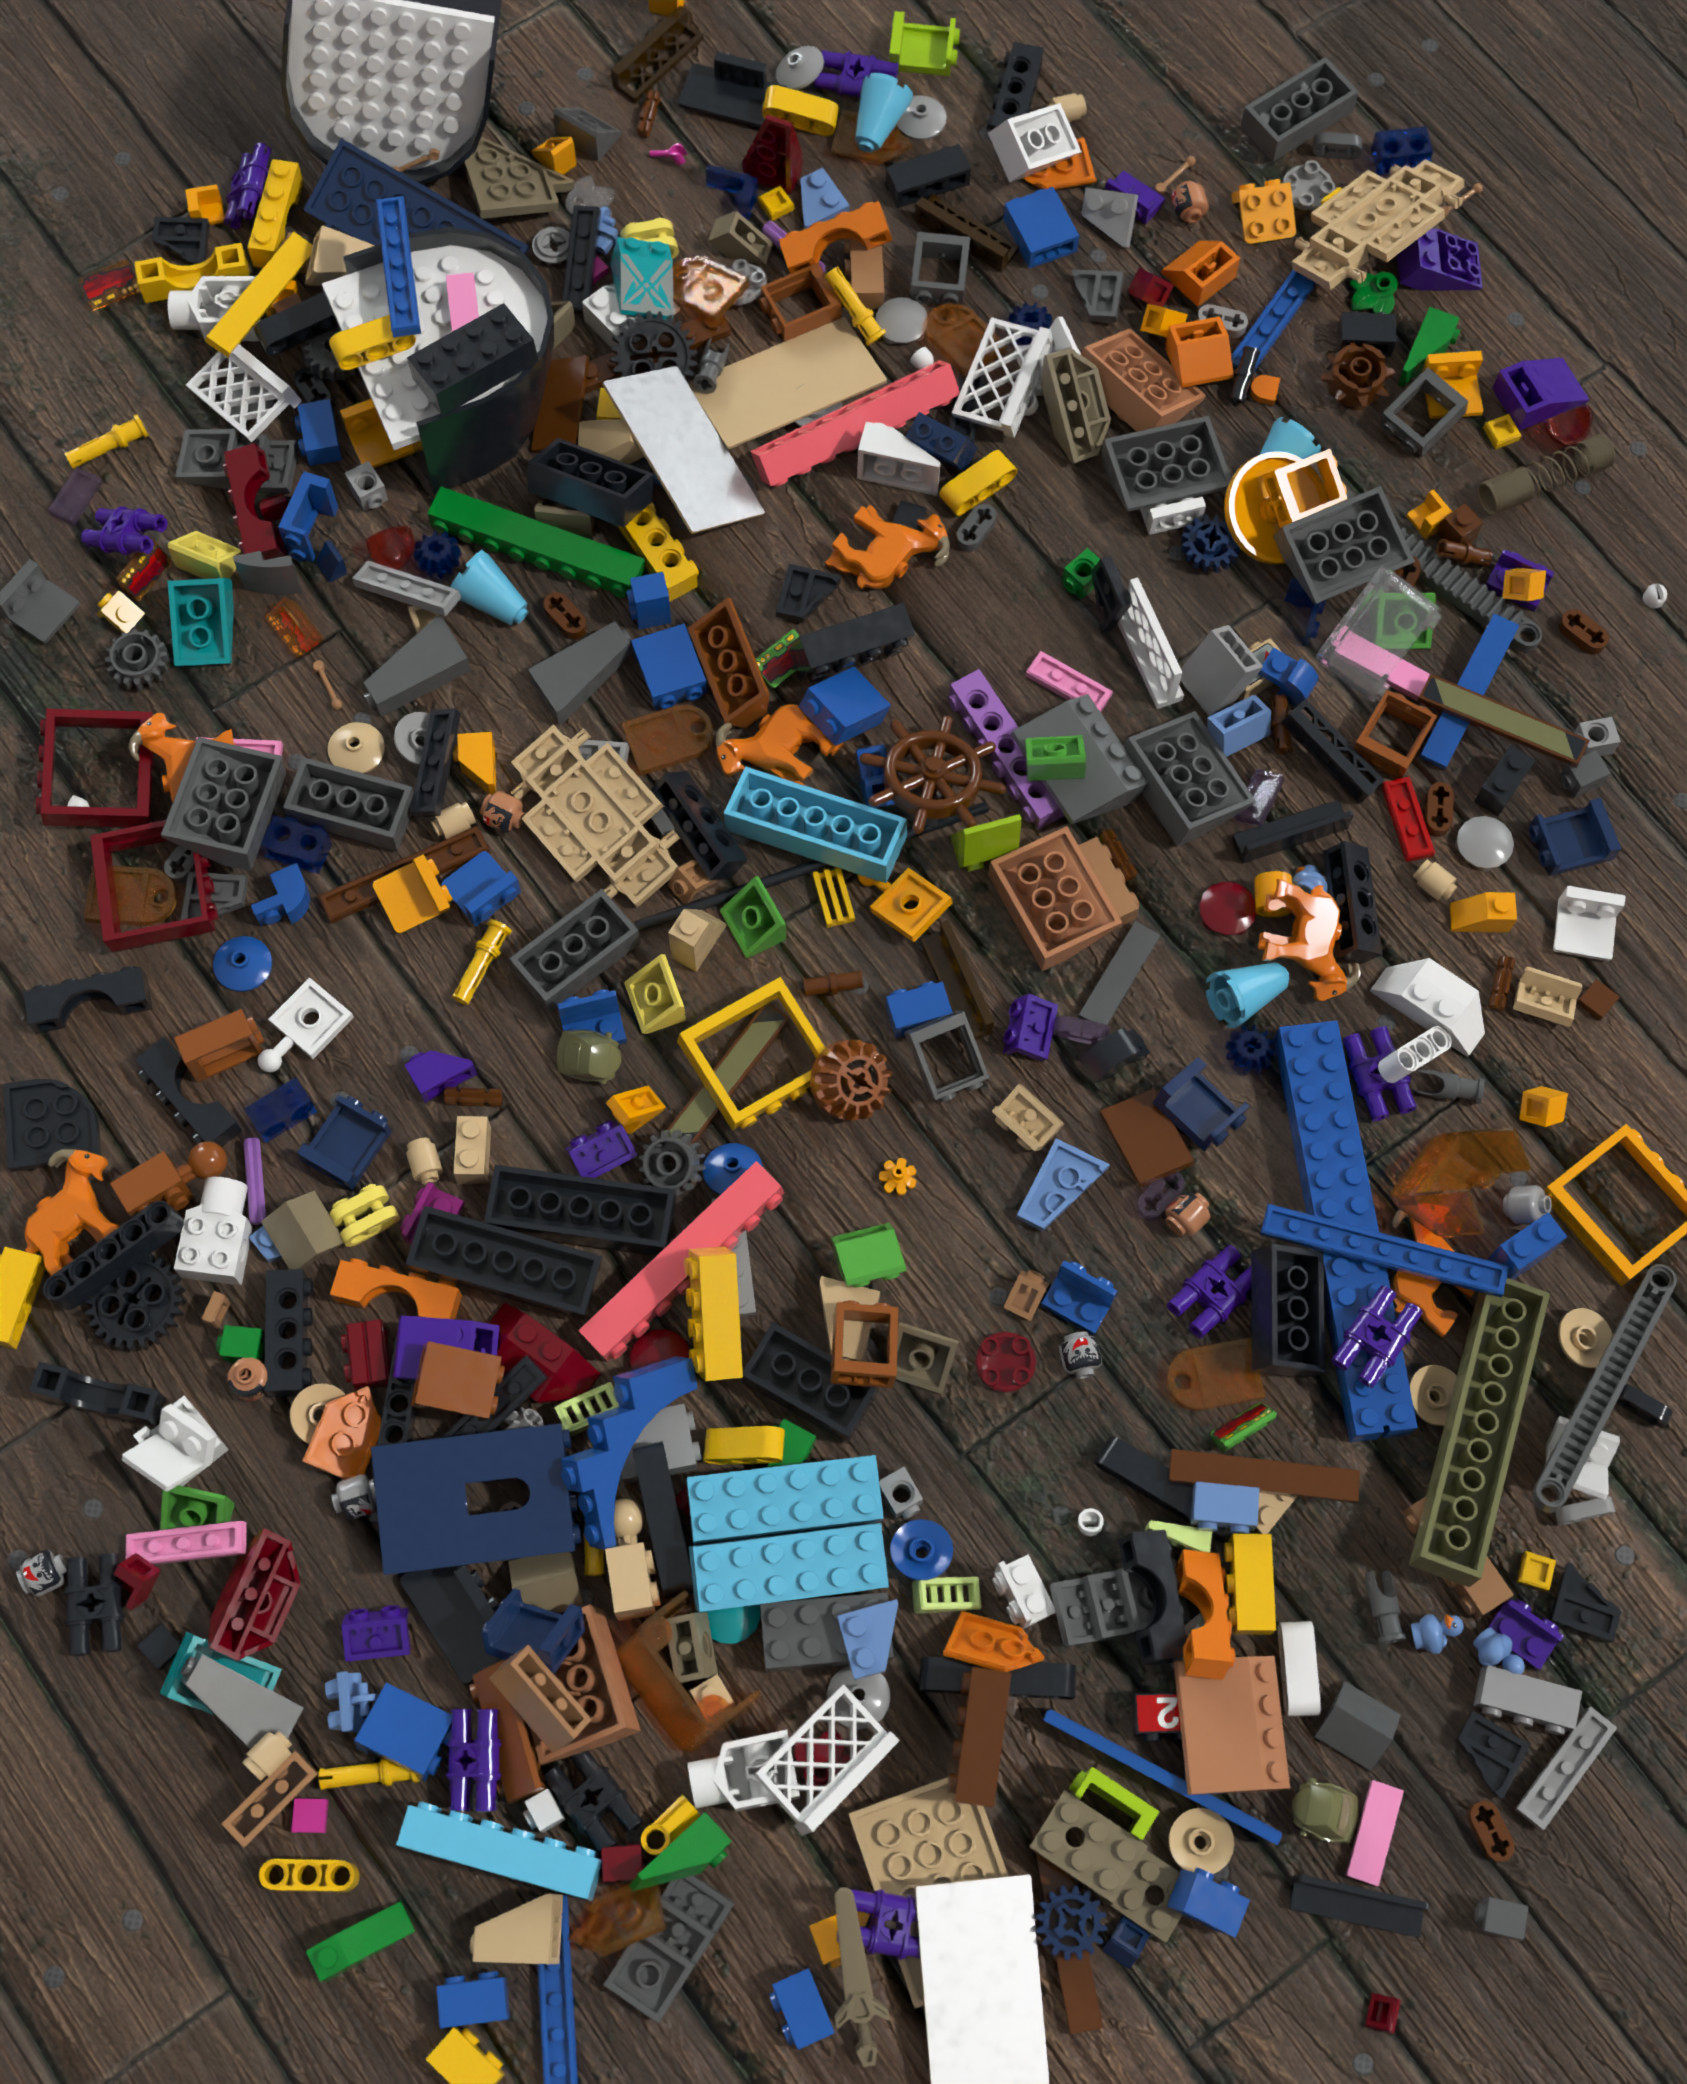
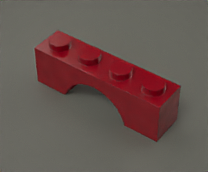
M255 443L225 451L226 462L223 463V469L231 485V488L228 489V494L232 504L235 505L236 514L234 515V522L241 534L242 540L239 541L241 553L247 554L261 551L264 560L287 556L279 528L270 521L260 520L255 511L257 491L270 478L265 451Z

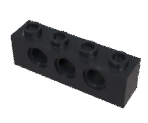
M1013 42L1011 52H1006L1003 68H1006V72L1000 73L998 88L1001 91L1000 94L995 93L992 109H995V113L989 114L986 130L992 131L1007 119L1030 112L1042 67L1044 48Z
M688 771L666 772L651 788L650 791L663 804L664 807L662 809L672 822L675 830L710 880L732 878L748 861V858Z
M1343 841L1323 851L1328 894L1334 898L1339 907V923L1342 925L1340 938L1337 941L1335 940L1336 955L1338 959L1363 964L1383 955L1369 852L1367 847Z
M304 1269L266 1271L265 1368L267 1370V1382L264 1386V1392L270 1398L296 1397L303 1389L312 1385V1369L307 1368L308 1356H312L313 1353L312 1338H308V1326L313 1325L312 1308H308V1296H313L312 1278H308ZM290 1297L297 1298V1303L293 1308H283L286 1299ZM287 1328H297L294 1337L283 1339V1333ZM296 1357V1364L293 1368L287 1370L282 1368L285 1359Z

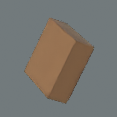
M214 1291L202 1316V1320L207 1326L217 1330L220 1328L230 1306V1301L224 1294Z

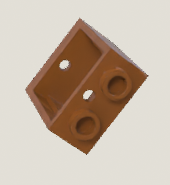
M819 263L761 286V298L758 299L760 309L763 314L769 315L774 333L776 335L780 334L784 342L842 318V302L824 278L825 273ZM812 288L823 308L786 323L775 303Z
M1386 690L1356 741L1354 749L1375 768L1396 779L1403 778L1432 728L1437 715L1424 706H1418L1406 700L1399 693ZM1384 711L1421 730L1407 756L1369 738Z
M242 1009L174 1037L184 1063L197 1082L258 1057L263 1051L260 1044L265 1042L253 1017L247 1018Z
M853 1300L836 1303L833 1314L830 1383L893 1388L897 1376L898 1307H890L886 1303L866 1305ZM844 1320L888 1324L887 1364L842 1360Z

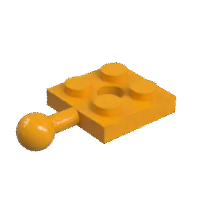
M909 867L892 884L888 881L884 883L859 874L857 875L862 885L868 887L875 886L883 892L870 906L871 913L913 943L952 904V899L949 895ZM908 901H917L919 903L913 909L904 908Z

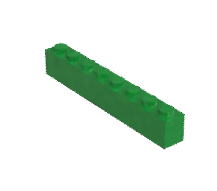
M442 486L427 513L431 528L440 534L448 533L458 537L465 543L473 542L479 544L490 552L498 551L507 554L513 560L532 563L541 570H551L559 573L566 579H576L585 582L586 585L594 589L602 588L619 598L627 597L626 590L631 589L630 578L646 574L644 558Z

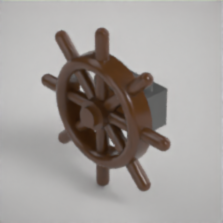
M949 715L942 717L938 731L924 730L911 734L906 731L898 720H893L890 723V729L899 740L891 747L887 756L882 757L863 753L859 757L862 764L884 769L883 782L885 790L872 795L868 800L869 805L876 807L892 799L897 806L904 810L903 818L913 821L912 830L916 834L923 832L925 824L937 827L938 819L957 815L967 828L976 826V820L967 808L975 801L979 790L998 795L1006 792L1004 784L982 779V767L979 758L994 752L996 749L995 743L988 741L972 748L961 738L950 734L953 720ZM933 749L932 756L927 757L922 750ZM944 752L954 756V758L944 762L942 760ZM910 754L916 761V764L901 760ZM964 766L968 772V776L953 773L951 771ZM896 772L913 776L900 782ZM953 784L965 787L958 794H955L952 790Z

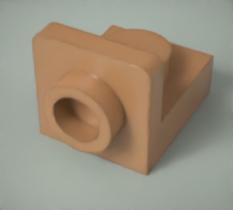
M693 859L676 869L668 882V887L683 904L691 902L696 893L713 885L717 880H710L697 860Z
M1028 1270V1272L1021 1271L1003 1308L1031 1321L1049 1283L1045 1282V1277L1033 1270Z

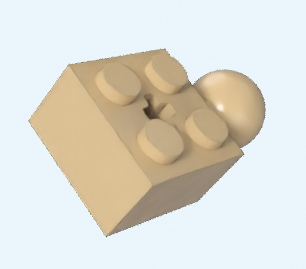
M628 1498L615 1501L614 1528L619 1547L605 1549L614 1613L618 1621L656 1615L655 1606L661 1605L658 1586L656 1582H651L650 1575L656 1574L652 1551H646L644 1543H638L637 1534L642 1530L645 1522L644 1511L636 1501Z

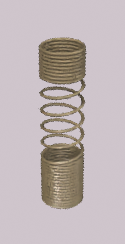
M1597 434L1578 442L1576 447L1569 446L1566 447L1564 452H1554L1552 457L1544 456L1539 462L1532 461L1528 464L1527 468L1520 466L1480 483L1478 493L1481 504L1489 514L1494 516L1532 500L1533 496L1539 497V483L1535 475L1529 470L1532 464H1538L1540 483L1544 490L1551 492L1553 488L1551 477L1546 468L1541 464L1544 459L1551 460L1550 470L1552 477L1558 486L1563 487L1565 476L1560 465L1553 459L1556 454H1563L1562 460L1565 474L1569 480L1575 482L1577 470L1571 458L1566 454L1567 450L1571 448L1575 449V462L1581 475L1587 477L1613 466L1615 462V452L1612 443L1605 435ZM1565 456L1573 466L1575 479H1572L1567 472ZM1553 462L1561 472L1563 480L1561 485L1554 475ZM1540 466L1548 476L1550 482L1549 490L1542 481ZM1529 473L1532 475L1533 479L1536 482L1538 488L1537 495L1534 494V484Z

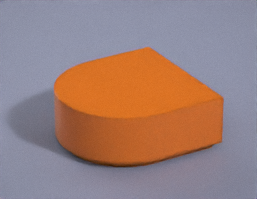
M1268 375L1257 376L1251 383V397L1256 402L1274 406L1280 378Z

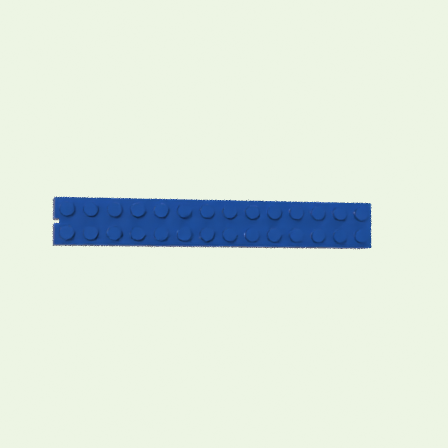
M1338 1020L1279 1027L1274 1037V1044L1306 1214L1379 1232ZM1321 1251L1323 1252L1324 1310L1334 1357L1345 1340L1343 1338L1344 1331L1350 1328L1358 1316L1359 1308L1368 1305L1381 1285L1390 1288L1385 1267ZM1393 1301L1383 1315L1384 1319L1390 1323H1394L1396 1320ZM1376 1331L1372 1339L1378 1342L1381 1334ZM1360 1350L1347 1371H1343L1335 1366L1349 1443L1375 1440L1381 1434L1383 1438L1411 1435L1418 1428L1403 1350L1395 1359L1396 1364L1385 1370L1373 1389L1366 1387L1358 1380L1359 1375L1371 1358L1370 1354L1364 1350Z

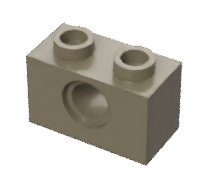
M707 1612L690 1613L664 1619L675 1684L707 1679L718 1674Z

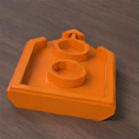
M1085 138L1076 139L1081 153L1022 179L1040 189L1050 187L1061 189L1096 183Z
M368 1386L326 1403L302 1462L341 1479H348L360 1474L365 1475L372 1458L371 1447L377 1446L382 1421Z
M965 1611L960 1612L943 1651V1656L1003 1672H1009L1044 1661L1043 1654L1029 1642L1028 1635L1022 1627Z

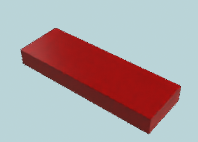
M1410 776L1382 782L1381 789L1405 861L1410 862L1433 857L1435 850Z

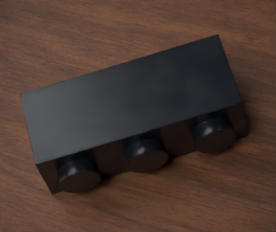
M957 144L886 167L885 184L896 207L900 208L918 202L921 197L928 199L933 194L937 196L970 185L971 167L960 145Z

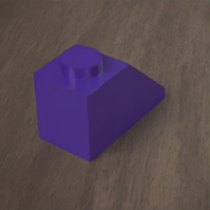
M432 1050L426 1053H417L409 1059L408 1063L404 1064L424 1103L443 1094L446 1087H455L477 1075L471 1060Z

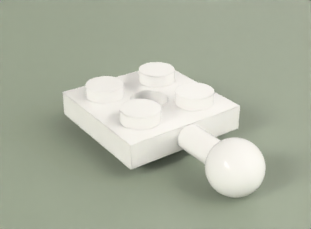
M309 977L268 1019L285 1037L274 1049H266L258 1056L259 1067L269 1073L277 1071L282 1063L281 1057L294 1044L310 1058L314 1059L354 1018L353 1014ZM310 1012L318 1013L319 1019L316 1023L308 1025L303 1022L306 1014Z

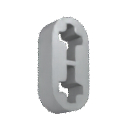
M1207 304L1202 306L1198 312L1197 320L1206 319L1207 316H1212V318L1220 316L1229 338H1240L1246 332L1248 318L1241 311ZM1233 322H1238V326L1233 327Z
M1607 1496L1606 1499L1597 1498L1560 1507L1554 1513L1558 1526L1610 1515L1615 1513L1616 1510L1611 1496Z

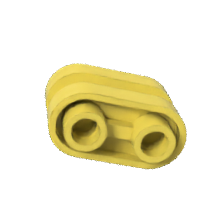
M656 218L645 222L629 223L621 230V238H635L642 241H659L669 244L672 259L679 253L677 241L674 238L673 226L668 219Z
M376 1184L367 1185L360 1190V1194L350 1199H341L332 1205L333 1209L329 1215L335 1226H346L340 1233L346 1247L358 1245L392 1227L400 1220V1216L394 1206H383L389 1200L384 1186H376ZM373 1211V1213L369 1214L368 1216H366V1217H364V1218H362V1219H360V1220H358V1221L356 1220V1219H358V1218H360V1217H362V1216H364V1215H366V1214H368V1213H370V1212Z

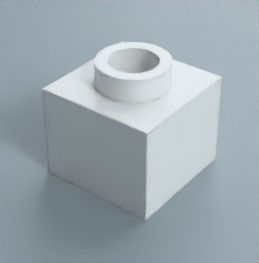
M548 1788L525 1801L528 1810L523 1813L532 1830L538 1827L539 1831L544 1833L566 1820Z

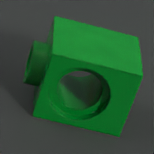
M1086 548L1064 568L1062 577L1063 585L1067 591L1072 594L1075 593L1081 599L1094 589L1091 571L1100 560L1090 549ZM1083 573L1086 574L1087 577H1080L1077 574Z
M224 1325L223 1334H219L217 1338L216 1351L219 1352V1356L225 1362L235 1363L242 1358L250 1357L261 1362L263 1361L265 1333L262 1329Z

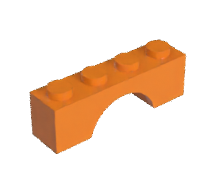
M877 201L865 203L859 209L851 212H841L835 218L825 222H815L804 230L789 232L785 237L779 239V243L787 268L792 274L815 263H819L820 256L825 248L837 240L853 239L863 244L869 250L893 241L884 211L880 202Z
M351 1258L350 1262L340 1260L330 1292L334 1302L362 1309L381 1294L389 1292L402 1293L416 1302L419 1317L443 1319L456 1318L462 1298L459 1288H456V1284L440 1279L438 1283L427 1281L426 1276L413 1272L406 1276L398 1274L396 1269L380 1265L379 1269L369 1267L367 1262Z
M1183 1549L1174 1567L1178 1578L1177 1592L1196 1605L1203 1616L1205 1624L1200 1628L1191 1630L1183 1646L1185 1676L1223 1680L1229 1667L1232 1668L1235 1663V1650L1230 1646L1232 1623L1230 1620H1227L1229 1597L1227 1593H1224L1223 1586L1226 1571L1224 1567H1221L1219 1553Z

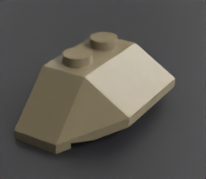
M1071 347L1044 355L1040 384L1054 437L1071 463L1097 456L1111 422L1098 367L1076 353Z

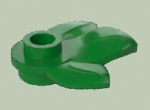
M1381 272L1377 275L1366 273V279L1362 283L1354 279L1351 280L1350 285L1356 290L1352 297V311H1363L1373 308L1374 313L1383 312L1390 314L1395 306L1393 295L1398 288V281L1392 273ZM1383 281L1389 283L1387 287H1381L1379 284Z

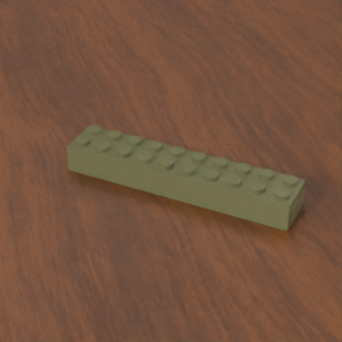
M1509 1278L1506 1279L1502 1297L1478 1292L1409 1566L1467 1587L1472 1586L1482 1578L1550 1293Z

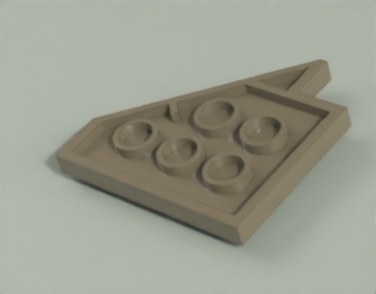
M481 137L476 151L463 163L481 219L558 211L559 201L556 193L574 191L573 179L484 137Z

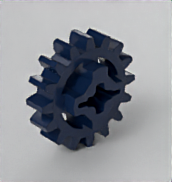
M1207 514L1204 515L1203 521L1194 518L1192 525H1186L1185 532L1181 538V553H1186L1185 561L1193 560L1194 569L1198 568L1199 565L1203 566L1204 573L1208 571V568H1213V571L1218 573L1220 566L1227 570L1230 562H1236L1241 549L1232 538L1226 519L1220 522L1218 515H1215L1213 520H1209ZM1210 539H1212V544H1213L1211 549L1209 548V546H1210V543H1209V542H1210Z
M1074 1885L1071 1893H1067L1065 1886L1059 1887L1060 1896H1056L1055 1893L1050 1891L1048 1893L1050 1903L1042 1901L1039 1903L1044 1913L1035 1915V1919L1042 1922V1927L1037 1928L1036 1933L1045 1934L1046 1938L1043 1939L1041 1945L1051 1944L1053 1946L1051 1955L1055 1956L1061 1950L1063 1951V1959L1069 1960L1071 1953L1074 1952L1077 1960H1080L1083 1956L1082 1950L1085 1949L1091 1955L1094 1953L1091 1944L1093 1942L1097 1944L1103 1943V1940L1098 1936V1932L1107 1931V1927L1100 1924L1099 1919L1107 1915L1106 1912H1097L1096 1908L1101 1901L1095 1900L1091 1902L1089 1900L1091 1891L1086 1890L1082 1895H1079L1078 1886ZM1063 1900H1076L1082 1903L1083 1906L1079 1909L1069 1908ZM1054 1910L1057 1915L1056 1926L1050 1930L1049 1918L1051 1911ZM1065 1914L1069 1917L1076 1916L1078 1918V1921L1075 1923L1077 1932L1073 1929L1066 1930L1063 1925L1067 1922L1064 1917ZM1091 1916L1092 1931L1088 1936L1085 1931L1086 1919ZM1064 1936L1071 1937L1078 1946H1066L1058 1942V1940Z

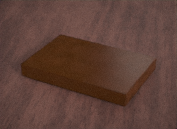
M1154 1088L1100 1110V1116L1139 1188L1194 1165V1159L1173 1122L1153 1104L1157 1097Z

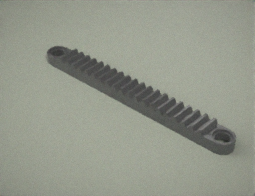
M1347 491V499L1354 497L1352 491ZM1400 528L1411 554L1421 564V573L1418 578L1421 583L1486 628L1494 613L1519 624V628L1510 645L1521 652H1531L1537 648L1542 639L1541 628L1524 616L1521 609L1516 610L1514 604H1507L1505 598L1497 597L1494 590H1487V585L1478 584L1477 578L1471 579L1468 572H1461L1458 565H1451L1449 559L1444 560L1442 557L1437 556L1431 546L1425 547L1422 540H1415L1413 534L1408 535L1405 528ZM1413 564L1403 567V570L1407 573H1414L1416 571L1413 568ZM1524 631L1531 633L1534 641H1523L1520 638V633Z
M1663 1264L1651 1266L1633 1294L1627 1309L1623 1313V1317L1609 1340V1344L1605 1348L1599 1363L1594 1369L1595 1371L1591 1375L1584 1392L1580 1396L1574 1411L1569 1417L1570 1419L1565 1425L1532 1490V1501L1539 1510L1553 1513L1567 1500L1676 1286L1677 1277L1670 1267ZM1652 1276H1662L1665 1278L1667 1286H1657L1653 1282ZM1542 1489H1552L1557 1495V1501L1549 1502L1545 1500L1542 1496Z

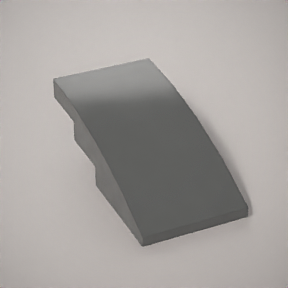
M237 429L185 430L175 477L177 480L229 489L231 488L230 481L223 469V463L226 462L224 452L255 443L265 451L270 478L260 486L257 492L291 493L299 445L296 440H269L266 434L258 435L253 442H250L245 436L240 435Z
M1172 1559L1173 1571H1175L1176 1559ZM1123 1568L1087 1575L1079 1579L1054 1582L1049 1585L1064 1648L1137 1634L1148 1625L1152 1617L1153 1602L1148 1588L1137 1576L1125 1572ZM1178 1594L1179 1602L1184 1609L1183 1623H1188L1191 1619L1186 1599Z
M697 1875L670 1881L664 1893L659 1897L646 1920L624 1951L604 1986L659 2023L736 1902Z

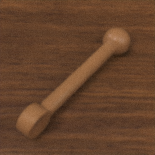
M433 148L429 151L428 155L400 167L393 166L392 168L403 172L430 159L433 161L438 160L440 152Z
M1188 156L1186 162L1165 182L1156 185L1155 192L1160 195L1164 194L1166 187L1186 168L1196 163L1195 157Z
M1480 183L1474 184L1470 191L1461 196L1463 201L1473 194L1481 193L1482 185ZM1450 205L1441 207L1445 211V218L1454 207Z
M319 660L313 663L314 671L319 673L332 700L331 706L333 709L339 710L342 707V702L340 699H337L324 672V663Z

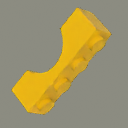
M272 159L247 247L254 267L264 268L279 250L281 242L285 241L288 211L292 204L298 205L304 184L298 163Z
M242 243L215 247L213 254L207 260L196 265H174L162 257L135 262L137 281L145 303L166 300L170 291H192L202 276H250L248 261Z

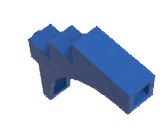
M675 1356L613 1376L615 1384L614 1396L619 1407L587 1417L589 1425L588 1437L593 1448L561 1458L563 1468L561 1470V1477L566 1488L577 1491L580 1495L578 1497V1504L584 1515L586 1525L584 1534L590 1547L602 1550L616 1547L614 1528L615 1496L625 1461L644 1427L660 1410L678 1397L698 1389L692 1358Z

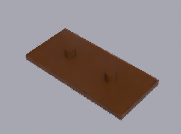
M587 355L551 360L541 407L534 427L531 448L533 453H540L556 438L578 445L579 423L581 422L589 357Z

